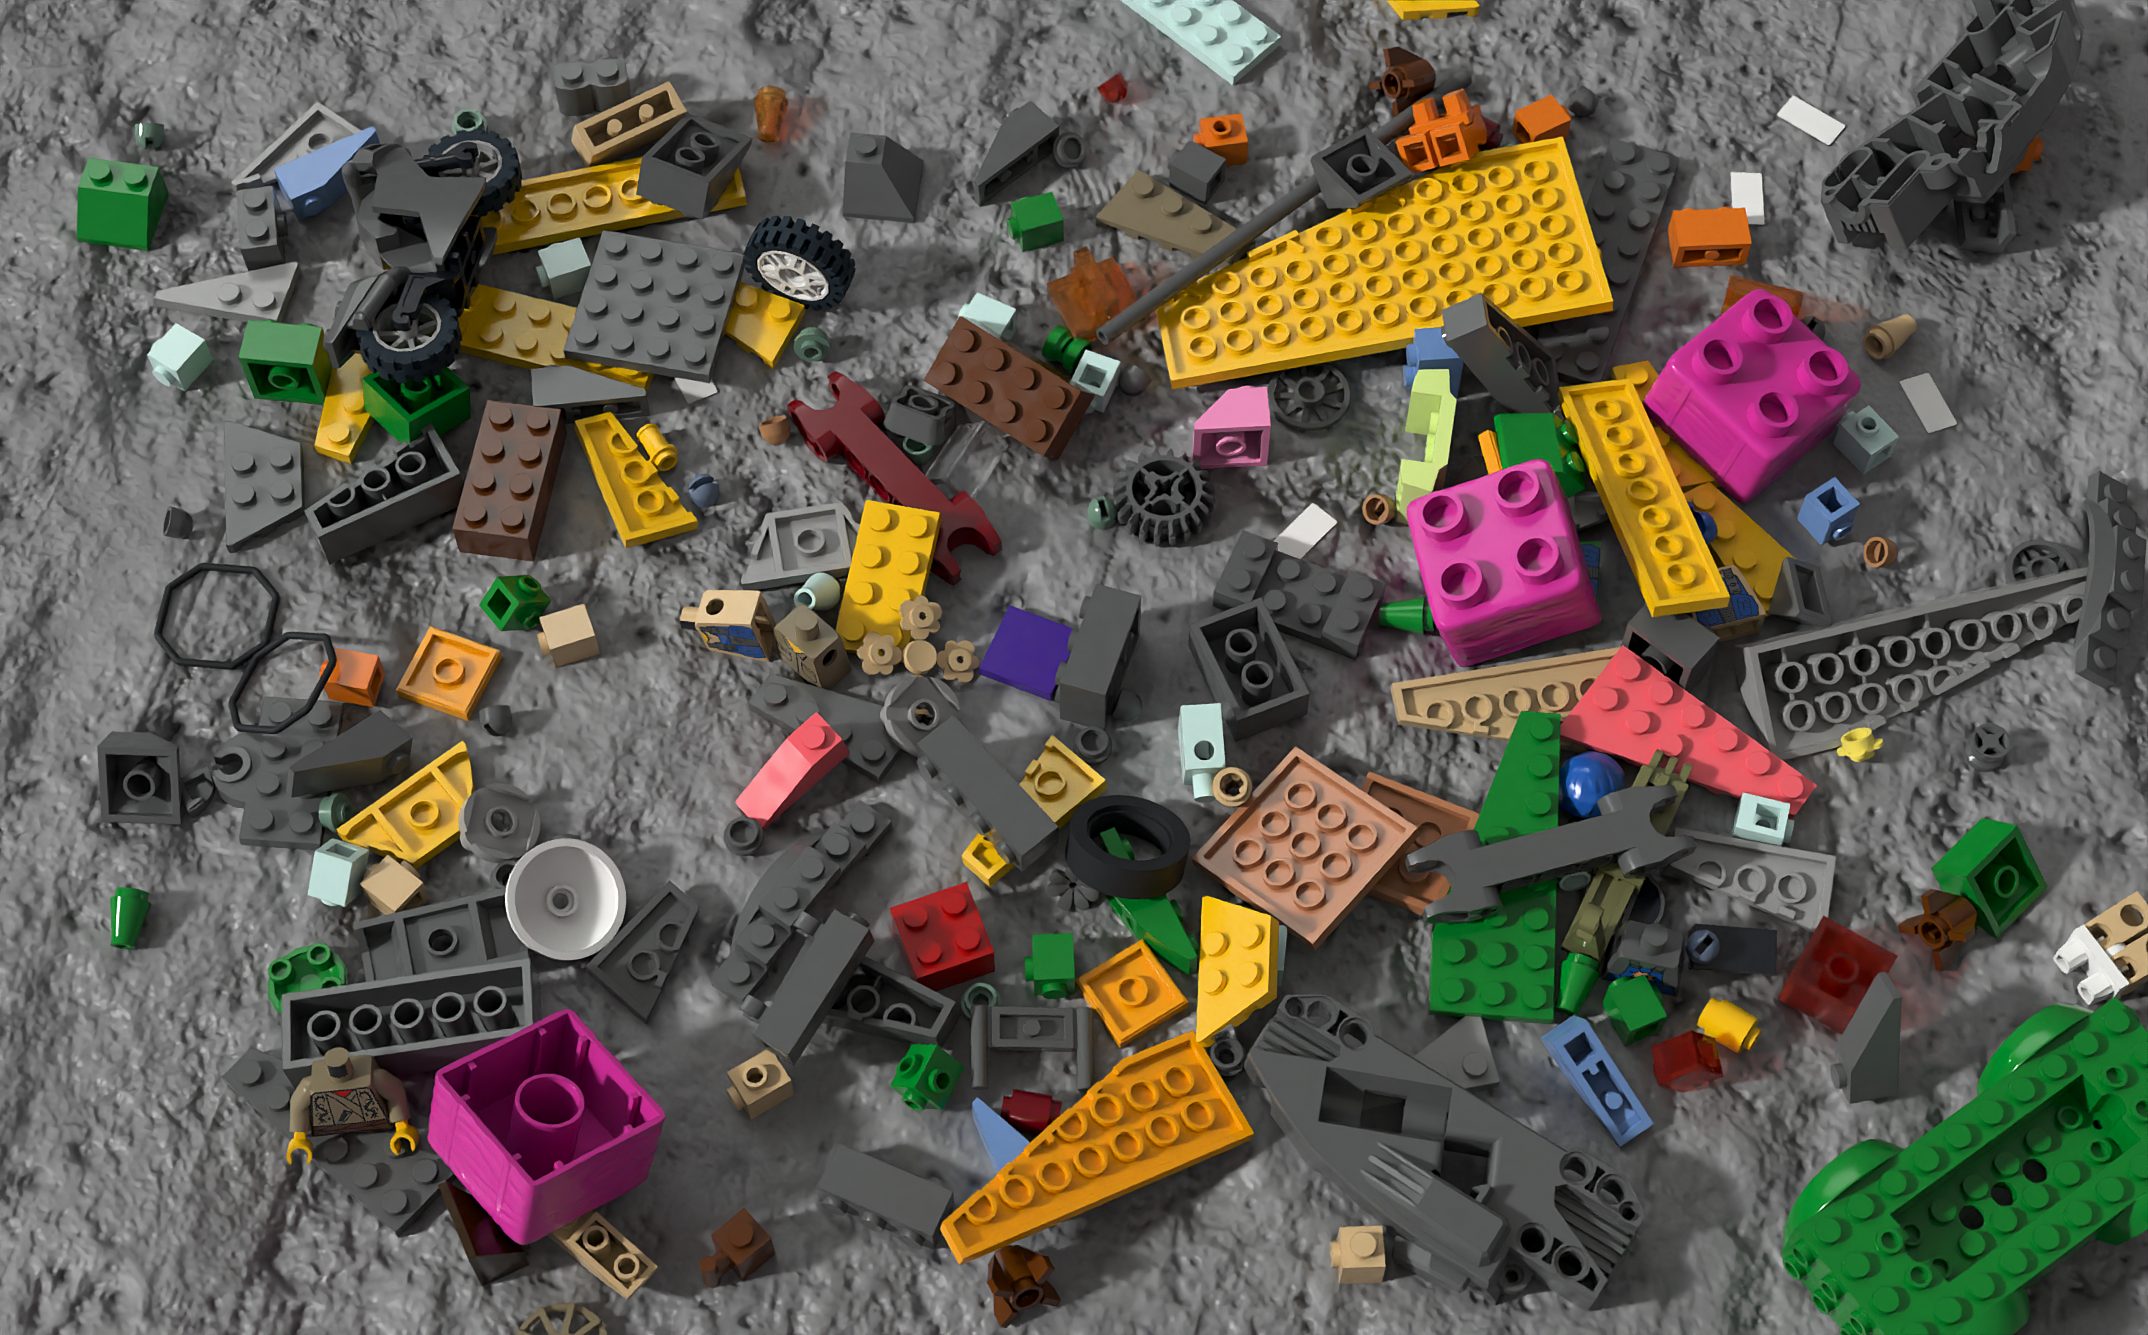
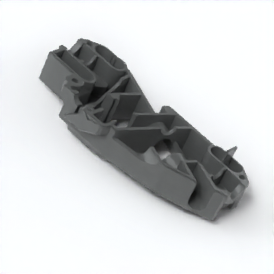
M1972 0L1977 14L1966 25L1964 35L1911 91L1917 108L1861 144L1858 148L1844 155L1836 167L1822 181L1821 203L1838 243L1849 244L1859 235L1862 229L1864 232H1869L1871 229L1875 233L1878 230L1880 233H1884L1890 248L1907 249L1952 199L1958 202L1983 204L1993 196L2024 159L2029 144L2053 113L2071 83L2081 52L2084 29L2074 0ZM2012 77L2016 80V83L2009 88L2001 86ZM1959 126L1964 134L1978 141L1976 145L1978 151H1972L1971 148L1958 150L1954 138L1961 134Z
M1285 995L1277 1008V1014L1264 1027L1245 1060L1244 1068L1253 1085L1266 1088L1271 1098V1116L1304 1161L1314 1171H1318L1334 1183L1352 1201L1386 1227V1233L1394 1238L1393 1261L1399 1265L1401 1264L1413 1273H1417L1431 1285L1436 1284L1458 1293L1465 1291L1469 1285L1472 1291L1496 1305L1501 1295L1515 1297L1521 1294L1531 1278L1587 1312L1601 1290L1608 1287L1636 1239L1635 1232L1646 1213L1629 1179L1587 1152L1579 1149L1566 1151L1375 1035L1372 1024L1366 1018L1327 995ZM1320 1017L1328 1021V1023L1316 1025L1309 1018ZM1349 1034L1358 1039L1363 1045L1352 1047L1345 1042L1343 1037ZM1365 1093L1405 1099L1401 1133L1360 1126ZM1446 1120H1448V1121H1447L1446 1132H1445V1135H1444L1445 1123H1446ZM1443 1151L1487 1158L1483 1185L1472 1187L1470 1194L1467 1195L1441 1179ZM1563 1170H1572L1583 1176L1584 1180H1569ZM1600 1189L1611 1193L1617 1199L1618 1204L1607 1203L1602 1198ZM1521 1240H1530L1542 1247V1251L1538 1253L1526 1251L1521 1245ZM1562 1259L1579 1270V1274L1576 1276L1565 1275L1558 1267V1260ZM1513 1274L1517 1281L1509 1282L1506 1275Z

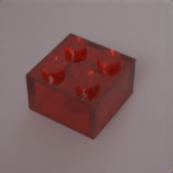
M1823 916L1787 978L1778 999L1843 1034L1877 973L1886 972L1888 974L1898 956Z

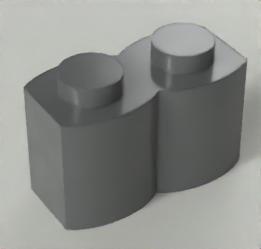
M602 59L591 64L570 61L554 67V87L561 114L582 116L594 111L604 112L631 99L626 62L623 60Z

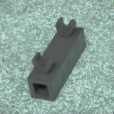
M834 909L826 923L822 924L806 912H801L794 926L798 928L797 933L813 941V943L771 1008L749 994L739 1007L743 1011V1016L759 1024L753 1034L759 1046L793 1066L796 1064L874 943L870 929H868L870 924L865 919L851 911L844 915Z

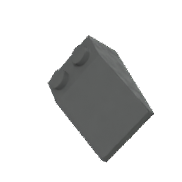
M687 113L642 157L636 195L649 199L653 204L665 205L678 210L687 217L702 220L718 204L750 148L753 138Z

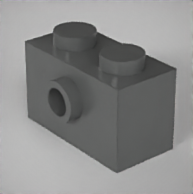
M273 186L236 190L240 251L248 271L285 264L284 236H288V225L285 214H282Z

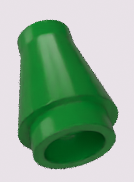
M1426 596L1380 604V626H1389L1425 635L1426 631H1435L1436 625Z
M116 888L115 896L110 898L112 935L110 945L112 947L127 950L135 949L137 938L151 906V903L148 902V892L135 888Z
M1568 953L1567 959L1561 961L1557 1001L1554 1007L1556 1011L1568 1016H1578L1581 1006L1600 977L1598 972L1599 962L1583 954Z

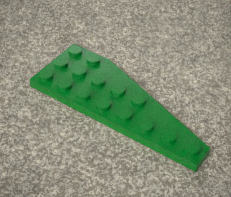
M1531 711L1520 712L1474 827V830L1478 831L1482 846L1558 827L1561 714ZM1557 878L1499 893L1503 909L1491 916L1466 923L1452 922L1435 925L1431 935L1428 1015L1462 1018L1473 1016L1488 1020L1539 1024L1552 1023L1554 1013Z

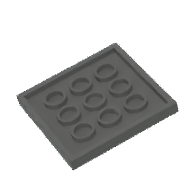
M603 230L564 347L565 358L710 383L746 265L743 263L744 255Z

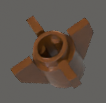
M1399 46L1383 49L1386 67L1390 68L1383 74L1381 80L1368 83L1369 90L1383 88L1389 98L1398 100L1392 102L1394 117L1432 91L1436 80L1435 70L1427 60Z
M1930 889L1921 895L1924 914L1906 919L1898 924V929L1900 933L1914 935L1919 933L1920 938L1926 945L1936 948L1932 951L1935 970L1943 971L1953 964L1963 942H1967L1976 936L1978 915L1974 906L1964 897Z
M1007 1245L994 1253L988 1264L987 1284L993 1294L994 1315L1000 1327L1007 1328L1019 1314L1017 1310L1031 1308L1039 1301L1041 1304L1056 1307L1061 1302L1057 1291L1047 1281V1278L1055 1270L1048 1256L1020 1245Z

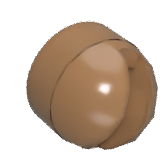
M786 415L771 417L758 424L761 436L771 445H782L790 436V425Z
M1373 494L1368 496L1363 503V515L1371 524H1385L1394 518L1396 504L1388 495ZM1385 507V511L1379 517L1377 513Z
M1872 537L1864 546V560L1871 567H1889L1895 563L1898 557V548L1888 538Z

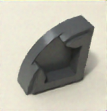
M211 764L181 777L182 800L191 818L204 811L214 797L216 787L212 779L211 771L213 768Z

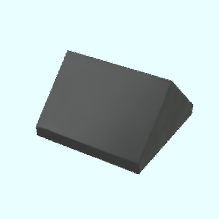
M1366 127L1313 155L1310 161L1327 209L1358 208L1411 179L1413 175Z

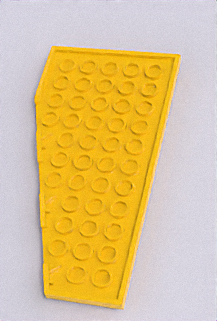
M1558 137L1480 151L1469 160L1443 166L1400 187L1396 186L1358 208H1348V211L1303 232L1298 233L1297 230H1294L1246 252V258L1198 279L1156 310L1171 388L1174 390L1406 348L1407 344L1413 343L1415 329L1444 326L1443 309L1479 293L1484 294L1521 327L1613 311V298L1564 138Z

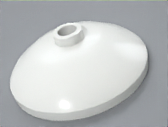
M562 838L539 844L520 858L507 882L505 906L512 929L529 949L546 958L570 961L585 958L600 951L613 939L625 915L626 891L617 866L601 849L582 840ZM555 895L563 897L564 907L562 909H557L554 906L553 898Z

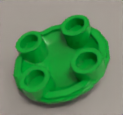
M315 943L311 946L296 948L282 958L273 960L268 967V997L275 1010L282 1014V994L348 985L345 964L340 956L331 951L329 946L324 943Z

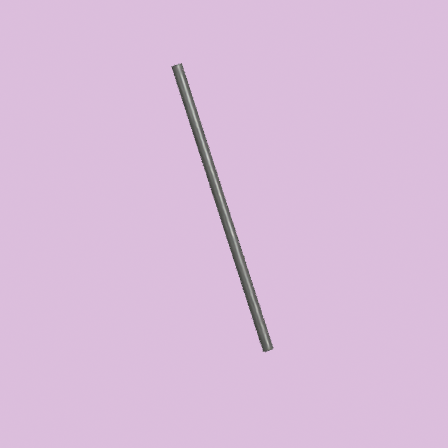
M1460 70L1419 100L1434 97L1436 106L1439 108L1444 104L1442 98L1444 95L1467 88L1471 85L1472 79L1468 72ZM1412 105L1373 132L1385 146L1415 124ZM1314 174L1099 327L1096 330L1098 339L1103 344L1108 345L1319 194L1321 189L1316 175Z

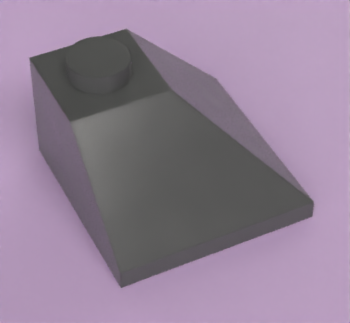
M850 132L845 161L843 217L914 223L924 166L923 160L888 136Z
M111 731L97 746L102 822L181 825L183 823L179 746L152 733Z

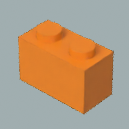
M1720 207L1718 209L1700 210L1686 208L1672 212L1667 233L1673 268L1746 264L1752 244L1746 208Z

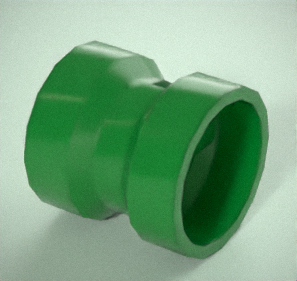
M1057 325L1045 340L1042 356L1051 362H1060L1064 370L1074 375L1085 350L1092 351L1093 344L1083 337L1076 338L1072 336V332L1062 325Z

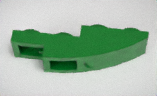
M1115 827L1100 833V848L1120 858L1135 860L1130 843L1126 838L1120 839ZM1104 894L1123 924L1138 940L1143 939L1153 954L1188 976L1196 973L1197 957L1200 956V948L1192 933L1186 935L1181 925V922L1184 921L1183 915L1175 899L1169 901L1166 894L1149 899H1124Z

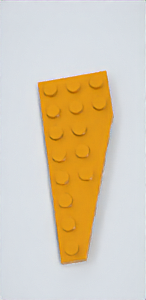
M1192 1030L1122 1059L1104 1079L1094 1084L1087 1091L1086 1095L1072 1108H1068L1031 1141L1020 1155L999 1170L997 1175L981 1190L978 1189L942 1222L940 1230L958 1264L961 1266L1251 1141L1254 1131L1204 1047L1196 1042V1034Z

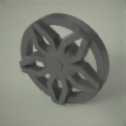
M2029 540L2016 546L2010 553L2005 563L2004 578L2007 584L2025 580L2015 579L2019 575L2030 579L2058 573L2064 562L2069 570L2078 569V566L2072 555L2060 545L2047 540ZM2033 549L2046 550L2052 553L2043 557ZM2025 555L2031 559L2030 562L2026 559ZM2018 556L2021 566L2013 570V561ZM2060 558L2058 564L2056 565V563L2053 560Z

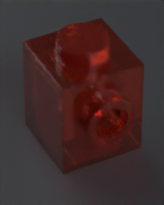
M1690 1030L1651 1046L1654 1060L1653 1072L1659 1086L1684 1093L1724 1077L1714 1037Z

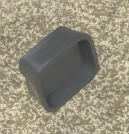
M906 386L902 389L900 395L892 398L883 425L893 433L931 446L940 445L956 430V403L949 398L922 388Z

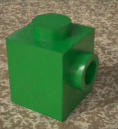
M1053 192L1034 197L1027 196L1011 203V218L1006 220L1007 228L1011 239H1018L1022 252L1064 241V219Z
M1073 933L1032 934L1033 957H1025L1026 982L1034 981V996L1043 995L1047 999H1061L1066 997L1067 994H1075Z
M1645 974L1633 979L1630 976H1624L1613 981L1608 986L1602 1005L1624 1046L1662 1031L1667 1019V1014L1663 1009L1664 1000L1657 986L1650 985Z

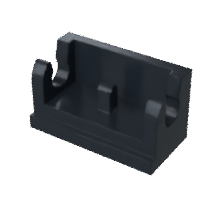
M1694 924L1689 930L1688 938L1698 930L1713 932L1719 939L1720 952L1708 964L1695 963L1688 957V969L1751 973L1766 976L1776 975L1777 930ZM1706 937L1695 951L1701 955L1712 941Z

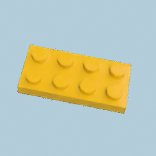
M871 500L865 501L835 629L841 636L847 653L857 654L858 648L864 646L863 639L865 635L870 632H876L881 637L891 635L894 638V646H897L902 653L906 645L914 641L910 631H904L900 626V621L903 617L900 614L899 608L904 601H914L916 597L925 595L942 521L940 512ZM878 651L879 656H882V652Z

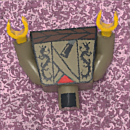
M341 1047L332 1048L327 1051L324 1059L316 1060L312 1063L311 1076L304 1077L291 1096L290 1131L294 1132V1138L288 1144L286 1154L288 1163L292 1165L293 1150L298 1148L304 1149L307 1152V1165L311 1162L313 1143L307 1138V1132L311 1131L312 1137L391 1129L393 1128V1122H395L396 1132L390 1142L392 1152L396 1155H399L401 1152L400 1137L407 1138L410 1141L413 1152L420 1137L418 1130L408 1125L407 1119L411 1118L403 1083L385 1069H380L373 1056L368 1054L350 1056L349 1052Z

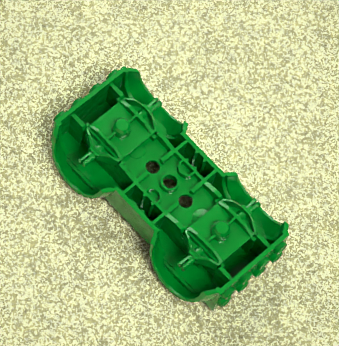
M2116 996L2096 1011L2067 1002H2058L2047 1006L2021 1024L1993 1054L1977 1083L1978 1096L1905 1149L1881 1139H1867L1857 1143L1829 1162L1808 1183L1798 1196L1787 1218L1783 1230V1250L1780 1256L1783 1258V1266L1788 1274L1797 1281L1801 1280L1811 1292V1299L1817 1309L1825 1315L1829 1314L1840 1327V1335H2013L2031 1317L2027 1295L2028 1288L2095 1238L2099 1241L2118 1246L2148 1230V1031L2140 1024L2139 1017L2132 1008L2123 1005ZM2031 1160L2040 1162L2047 1171L2046 1179L2040 1183L2028 1180L2023 1173L2024 1163ZM1996 1187L2006 1189L2012 1196V1205L2002 1206L1997 1204L1992 1198L1991 1189ZM1965 1207L1976 1208L1983 1216V1226L1975 1230L1966 1228L1960 1221V1211Z

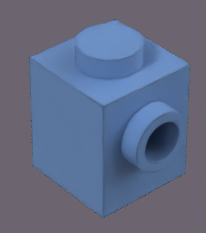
M1834 477L1805 496L1797 520L1822 546L1833 538L1840 540L1851 532L1854 527L1853 520L1860 503Z

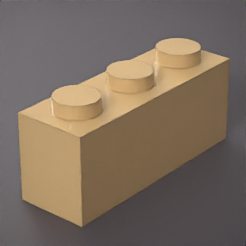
M670 81L574 125L571 142L586 168L603 165L663 137L686 115L687 111Z

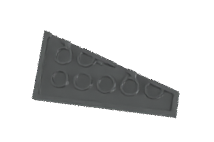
M251 1048L221 1078L225 1084L291 1141L294 1138V1132L290 1131V1100L295 1088L282 1070V1059ZM410 1111L411 1118L407 1119L408 1125L418 1130L420 1138L415 1150L412 1152L410 1141L407 1138L400 1137L402 1150L399 1155L394 1154L390 1148L391 1139L396 1132L395 1122H393V1128L317 1137H312L311 1131L307 1132V1138L313 1143L311 1160L398 1238L442 1194L438 1184L445 1181L452 1184L457 1179L452 1170L444 1163L428 1142L430 1118ZM298 1148L307 1156V1152L304 1149Z

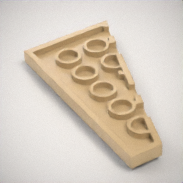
M1620 647L1392 683L1390 689L1398 725L1509 741L1521 711L1561 714V725ZM1560 740V749L1576 752L1587 750V747L1569 740H1566V742ZM1601 752L1603 754L1609 755L1610 757L1618 758L1616 756Z

